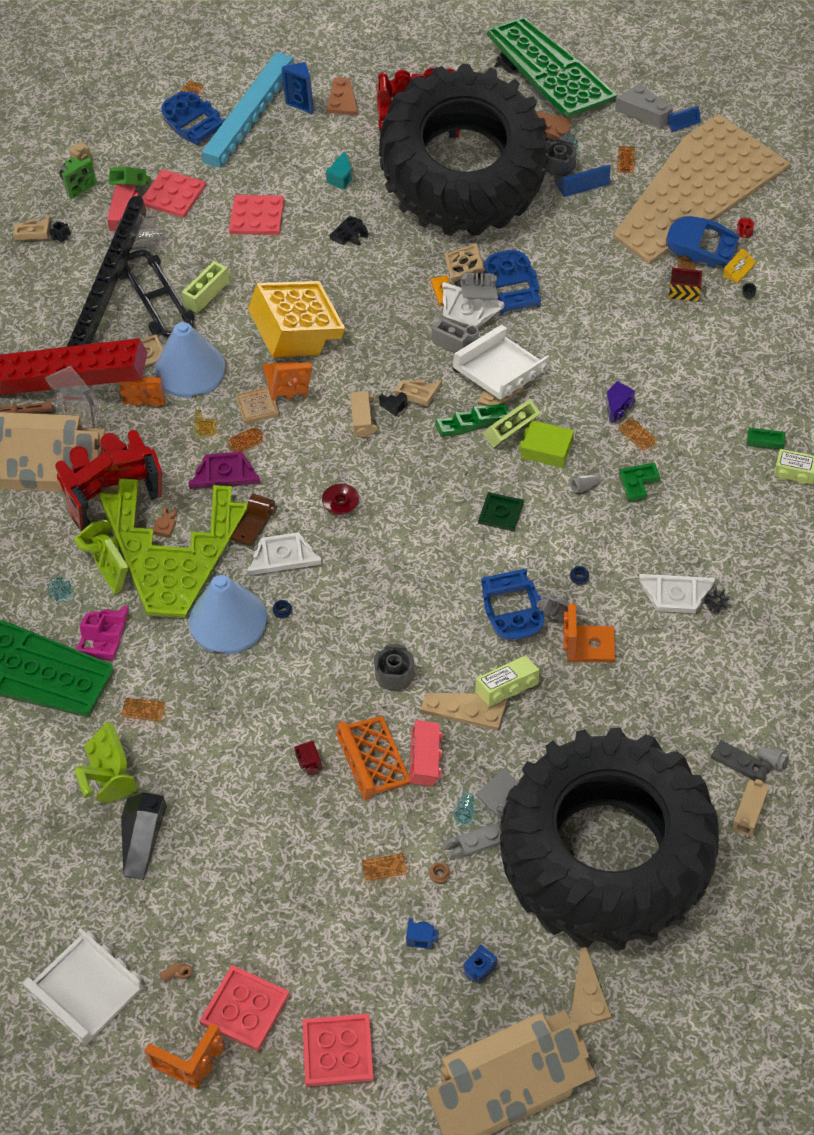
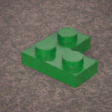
M655 463L619 469V476L628 502L645 500L647 493L643 484L660 481V475Z

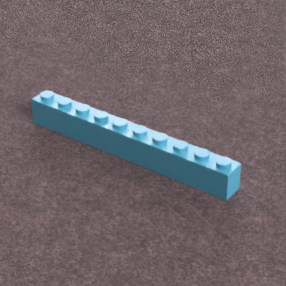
M279 52L274 54L202 150L203 163L218 168L227 163L230 154L235 152L236 146L239 143H242L244 135L250 132L251 126L254 122L258 121L259 115L265 111L266 105L269 102L271 103L275 93L280 91L283 84L281 68L294 64L293 56Z

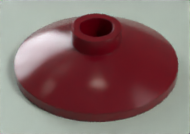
M348 484L332 485L322 495L324 508L330 513L337 515L350 513L359 503L357 490Z

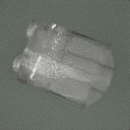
M145 216L131 250L159 249L160 240L165 239V228L160 226L157 216Z

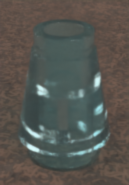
M469 792L462 794L453 811L456 822L468 824L473 819V794Z

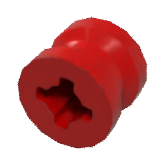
M741 218L738 220L736 233L739 237L749 238L753 235L754 221L752 219Z

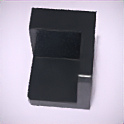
M400 392L396 397L392 394L388 397L381 394L379 396V404L382 408L397 416L408 406L407 395L403 392Z

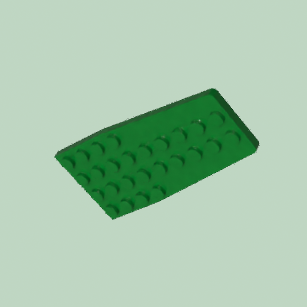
M520 17L488 28L487 36L531 84L567 118L616 100L617 94L526 18Z
M0 620V696L76 715L90 716L114 673L113 666L15 624Z

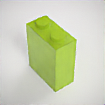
M532 420L530 426L525 429L524 441L521 440L519 444L521 458L564 468L574 441V430Z

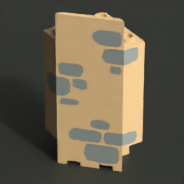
M0 412V489L63 492L57 480L58 472L55 464L58 461H64L72 470L73 464L70 461L69 453L75 446L84 447L88 451L90 462L104 452L100 442L102 436L106 434L105 429L83 428L80 416Z
M565 1010L546 1019L540 1012L442 1058V1067L440 1068L442 1084L427 1090V1095L442 1135H491L570 1097L572 1088L595 1078L594 1069L587 1060L589 1055L585 1043L577 1033V1029H579L577 1021L571 1022Z

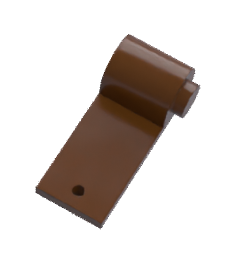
M252 494L247 504V513L231 535L230 540L251 547L270 516L275 515L277 510L275 501Z

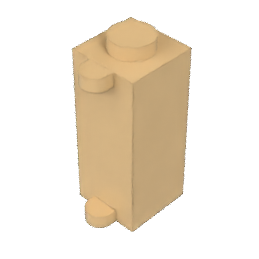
M368 391L350 392L354 436L366 437L367 435H372V432L377 431V426L371 425L369 402L374 401V395L368 394Z
M759 779L755 781L748 780L734 819L733 831L753 836L769 786L764 785L763 781Z

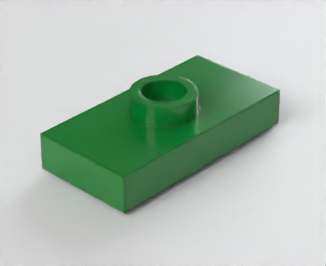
M749 427L746 446L784 449L786 432Z

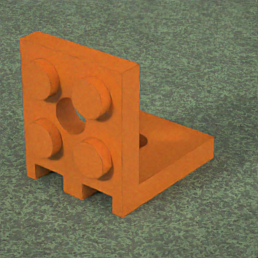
M294 361L263 364L262 370L272 400H276V396H285L286 399H291L296 394H303V397L307 396L312 372L311 362L298 363Z
M142 377V380L118 382L121 385L120 395L123 396V404H133L135 406L151 405L154 407L165 405L166 398L161 378Z
M568 604V612L564 611L563 651H567V662L615 663L614 626H576V604ZM597 641L600 643V646L591 647L589 643Z
M211 1023L188 1062L150 1043L144 1051L150 1067L197 1089L204 1076L208 1077L213 1069L212 1062L216 1056L220 1057L222 1054L224 1042L219 1026Z

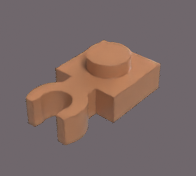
M167 507L163 508V517H157L153 526V535L171 537L176 525L174 520L177 516L176 509H173V512L168 514Z

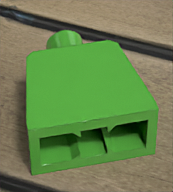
M132 167L109 168V185H135L137 187L145 186L151 182V175L146 174V169Z

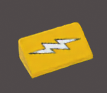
M742 248L725 266L723 277L738 284L756 264V261Z

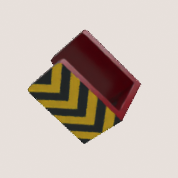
M672 268L669 299L699 302L703 271Z

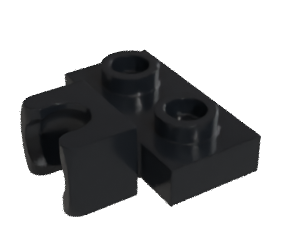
M349 215L329 237L334 242L342 245L348 240L355 245H360L358 237L367 238L368 230L363 225L361 219Z

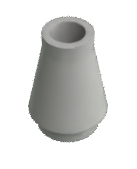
M597 474L576 475L570 480L573 492H579L580 494L599 484Z
M763 746L759 747L756 757L768 761L776 770H784L789 761V755L785 754V751Z

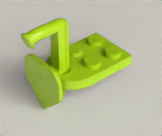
M108 520L96 521L88 525L73 540L83 552L93 553L96 566L113 594H117L122 591L123 584L125 583L128 564L120 555L116 538L109 537L111 523Z
M106 722L84 745L91 767L78 765L75 768V775L83 793V798L93 795L94 790L90 788L88 780H94L103 786L96 794L97 800L110 803L137 793L138 789L134 777L125 774L127 760L113 722Z

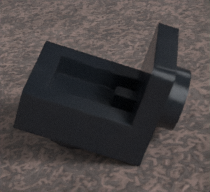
M501 53L496 58L495 67L500 64L510 74L517 69L505 54Z

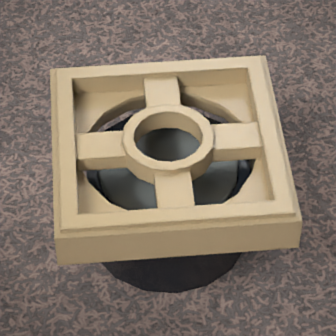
M477 243L444 254L452 283L460 281L461 275L465 274V272L474 273V279L475 273H478L479 279L480 274L485 271L484 262Z

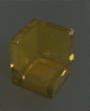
M197 409L194 421L196 435L214 437L217 419L203 418L201 410Z

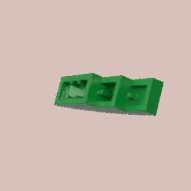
M506 404L473 406L472 411L455 412L451 418H437L435 425L441 437L459 435L491 426L510 412Z

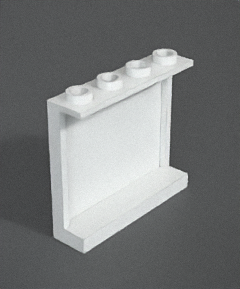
M503 325L498 326L456 352L452 366L500 400L511 395L518 388H522L524 384L534 380L541 373H545L549 367L550 357L547 355L540 360L505 337L507 328Z
M80 928L78 929L80 936L34 981L28 977L22 984L28 994L86 1046L143 990L141 984L142 979L135 971H128L126 969L127 965L119 957L115 959L107 946L104 944L100 946L96 942V937L88 931L86 933Z

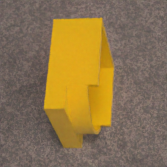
M320 281L256 284L248 311L272 357L318 355L328 339L342 338L345 327Z

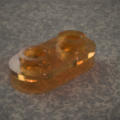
M250 428L231 437L228 441L230 451L243 452L260 444L263 440L262 432L258 428Z

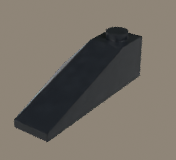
M143 792L126 800L121 816L124 877L144 880L167 807L163 795Z

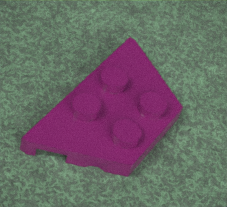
M243 452L205 454L201 465L195 471L196 475L193 480L189 481V488H210L213 485L261 484L260 476L254 472L253 466L246 460Z

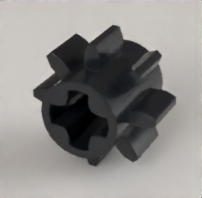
M63 222L54 223L52 225L53 229H49L53 241L61 242L68 240V235H71L68 224Z
M715 587L713 593L707 592L706 595L710 599H706L704 603L709 604L710 611L715 609L719 613L721 607L725 609L728 607L725 601H728L730 596H725V589L719 591ZM717 597L720 598V601H718L717 603L714 602V599H716Z

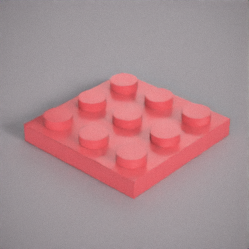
M162 169L142 197L145 207L185 218L206 187V181Z
M235 195L229 234L279 235L284 196Z
M231 965L199 1021L200 1025L208 1028L213 1023L219 1026L221 1035L259 1052L289 998L290 992Z
M369 1014L302 1019L306 1087L374 1081Z

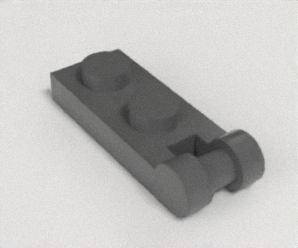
M720 740L711 754V759L754 781L759 779L764 782L765 774L769 773L772 768L768 761H761ZM753 767H756V768H758L759 770H758V771H753L752 769H753Z

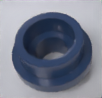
M576 566L570 572V580L575 584H584L589 579V572L583 566Z
M278 600L273 606V614L277 618H286L292 613V606L286 600Z

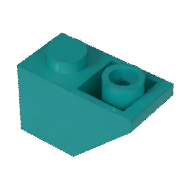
M345 152L337 157L335 162L325 172L327 183L340 189H344L352 180L351 166Z

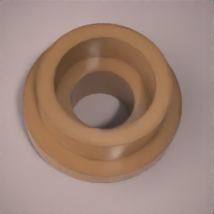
M435 863L429 870V877L435 883H445L450 877V869L444 863ZM442 871L444 874L437 876L436 872Z

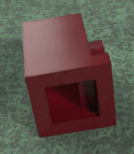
M314 741L294 746L296 759L300 768H305L306 774L311 776L322 770L321 759Z

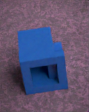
M409 918L406 946L432 949L433 942H438L439 930L434 929V925L428 922L414 923L413 918Z
M480 944L478 949L463 964L464 975L470 981L476 980L480 984L496 968L497 957Z

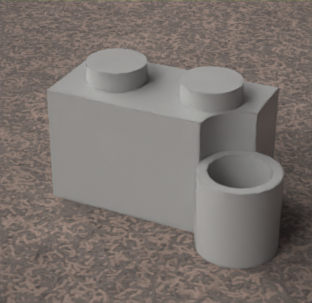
M442 317L432 328L433 343L454 353L479 339V329L476 326L470 325L465 328Z

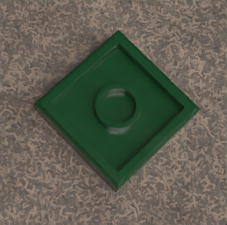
M488 492L478 524L515 532L524 500Z

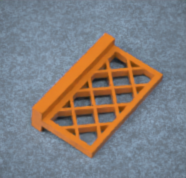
M383 716L346 724V721L338 723L336 736L364 800L372 798L373 794L411 784L409 783L407 770ZM380 723L382 727L380 733L370 729L371 725ZM359 729L364 731L360 738L353 735L351 730ZM367 733L377 737L374 743L364 739ZM379 739L388 741L389 746L387 749L377 745ZM360 744L371 748L368 754L359 750ZM373 750L384 754L381 760L371 756ZM387 755L396 759L394 766L384 762ZM368 760L378 764L375 771L367 768L366 763ZM381 766L391 770L389 776L378 772ZM394 772L403 775L404 780L397 781L391 777ZM377 777L384 780V785L375 787L374 778Z

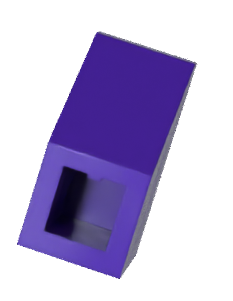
M619 381L606 393V406L611 423H614L617 419L620 420L627 408L631 409L635 403V391Z

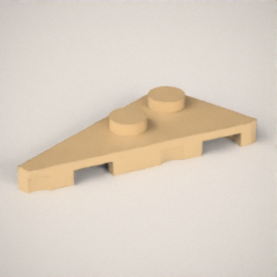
M586 947L580 950L570 1018L571 1022L577 1021L579 1028L611 1019L610 1011Z

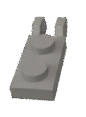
M495 823L458 837L450 838L444 841L443 846L445 849H450L457 845L461 846V848L448 853L449 860L462 856L467 857L500 845L501 831L498 824Z

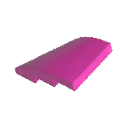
M123 606L121 610L115 611L105 609L99 612L86 613L80 624L82 638L76 650L97 659L114 661L126 626L129 607ZM85 640L92 641L94 648H83Z

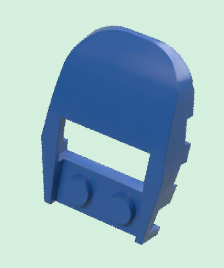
M179 92L165 100L161 105L163 118L171 129L181 138L198 146L202 140L217 132L226 120L225 118L223 120L220 118V113L217 109L214 110L211 107L209 101L206 100L204 102L200 99L199 95L192 92ZM205 114L207 116L206 119L190 129H181L201 115Z
M685 216L672 223L666 237V244L671 251L681 257L684 255L690 257L694 263L700 261L707 263V266L713 268L715 264L725 267L732 260L739 235L718 222L700 217ZM705 229L718 232L717 235L721 236L715 254L698 248Z
M506 250L494 253L486 259L485 273L497 276L496 288L528 282L530 287L528 289L498 294V300L504 302L505 305L499 311L501 315L506 311L536 305L540 307L541 297L539 298L538 295L539 284L537 283V274L532 269L529 258L523 252Z
M526 568L481 578L485 612H487L486 614L491 626L499 638L517 640L534 636L542 630L544 612L540 611L537 607L541 597L538 595L533 581L528 580ZM526 589L532 608L497 616L494 615L490 597Z

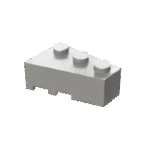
M640 83L616 97L615 112L624 113L630 118L639 119L643 123L658 129L669 124L668 115L673 113V108Z

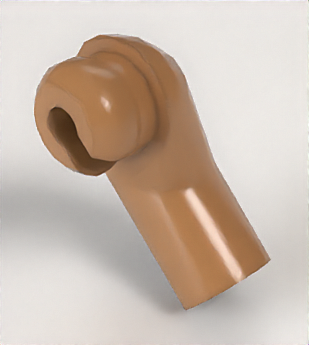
M176 962L159 975L165 983L173 977L187 979L192 974V968L187 964Z

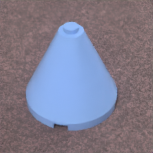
M186 322L175 325L155 364V377L162 379L164 391L182 398H192V395L201 393L204 395L211 392L221 383L226 371L222 353Z
M218 575L212 579L193 606L189 617V626L194 640L202 648L210 652L216 651L225 654L239 653L252 647L264 634L267 622L266 609L261 599L225 575Z

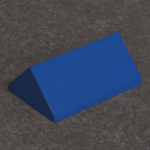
M306 62L283 66L281 69L285 104L313 114L311 77Z
M610 165L597 167L555 179L554 182L563 197L609 185L611 167Z

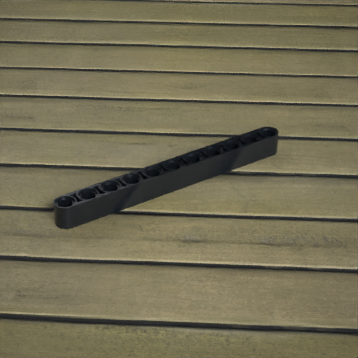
M140 196L130 198L67 347L92 343L147 212L143 198Z

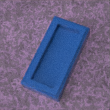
M693 106L669 114L670 130L674 132L700 123L699 106Z

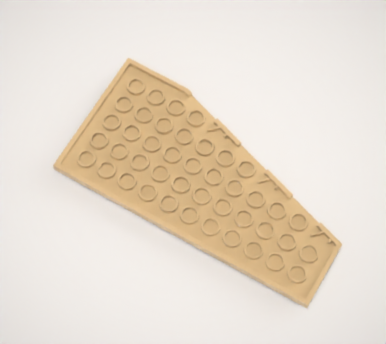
M718 114L682 139L613 233V238L647 264H651L670 250L666 244V237L674 221L685 216L700 217L713 221L790 168L791 163Z

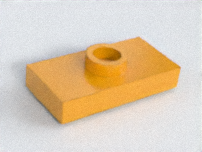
M447 275L431 278V285L439 307L444 306L442 284L443 282L450 284Z

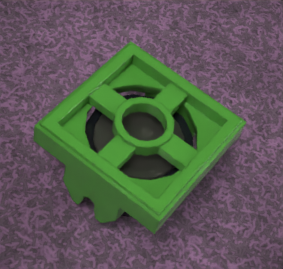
M71 157V160L65 161L60 169V178L64 181L66 193L70 199L75 198L97 184L93 163L89 157L83 161Z

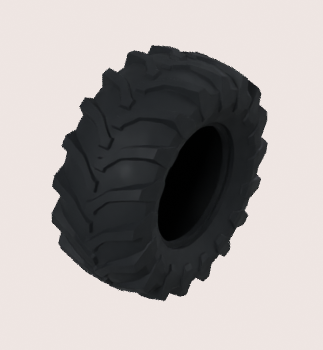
M463 63L453 72H449L441 66L434 68L427 79L419 76L411 79L404 92H398L393 98L383 121L379 140V156L382 157L380 158V167L384 171V176L387 180L385 186L388 193L394 192L400 200L399 209L402 213L409 210L419 217L420 226L425 228L430 223L440 226L443 229V233L452 236L458 230H467L472 236L480 235L489 226L501 229L511 221L514 215L521 216L539 191L548 164V156L546 154H548L549 145L544 132L547 129L545 118H539L534 109L537 104L534 96L526 98L518 90L520 83L516 79L509 83L497 78V70L489 67L485 73L474 72L470 64ZM470 130L480 133L493 141L502 155L486 168L464 172L449 169L436 162L427 152L426 146L435 137L445 132Z
M610 728L606 736H590L583 729L576 732L574 741L560 746L551 741L546 745V754L536 763L529 761L525 763L522 768L524 775L518 784L510 789L506 800L508 802L505 804L500 824V849L505 875L512 885L523 909L527 913L534 912L546 931L554 935L564 931L578 946L587 948L594 941L607 943L615 951L624 950L627 941L644 939L651 944L658 940L659 931L672 925L680 926L686 920L685 914L689 912L692 905H697L703 898L714 874L719 848L718 817L715 807L711 803L706 782L701 775L692 774L685 756L678 751L665 753L655 737L646 734L640 739L634 740L628 738L621 728ZM593 806H614L628 810L640 817L653 831L659 849L648 861L635 868L623 871H605L590 867L576 859L562 843L558 830L570 816L580 810Z

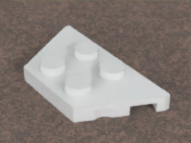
M445 282L442 284L444 319L466 327L474 325L479 328L505 306L504 302L499 300L487 301L484 299L469 300L463 298L460 287Z
M299 532L264 537L260 539L258 549L253 555L252 564L248 567V574L255 575L321 565V558L312 551V547L304 541Z
M639 574V582L656 611L696 613L715 581V578Z

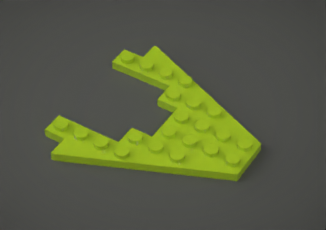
M119 479L118 494L100 493V501L107 519L111 523V529L122 556L128 564V571L147 616L186 618L230 542L231 535L245 516L248 503L231 502L232 486L213 485L210 533L191 532L190 548L152 545L153 529L134 528L138 480Z

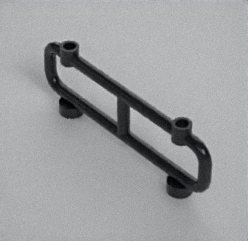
M147 250L131 252L128 255L119 279L122 280L128 277L152 317L153 321L148 323L152 335L160 334L161 332L164 337L169 338L172 332L166 329L149 299L166 293L169 294L183 321L193 327L194 313L192 310L187 311L167 280L159 266L161 264L159 256H153ZM137 257H146L150 267L153 268L164 287L145 293L127 262Z

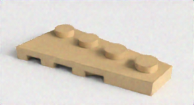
M426 693L420 711L421 713L498 731L508 698L488 707L478 694Z

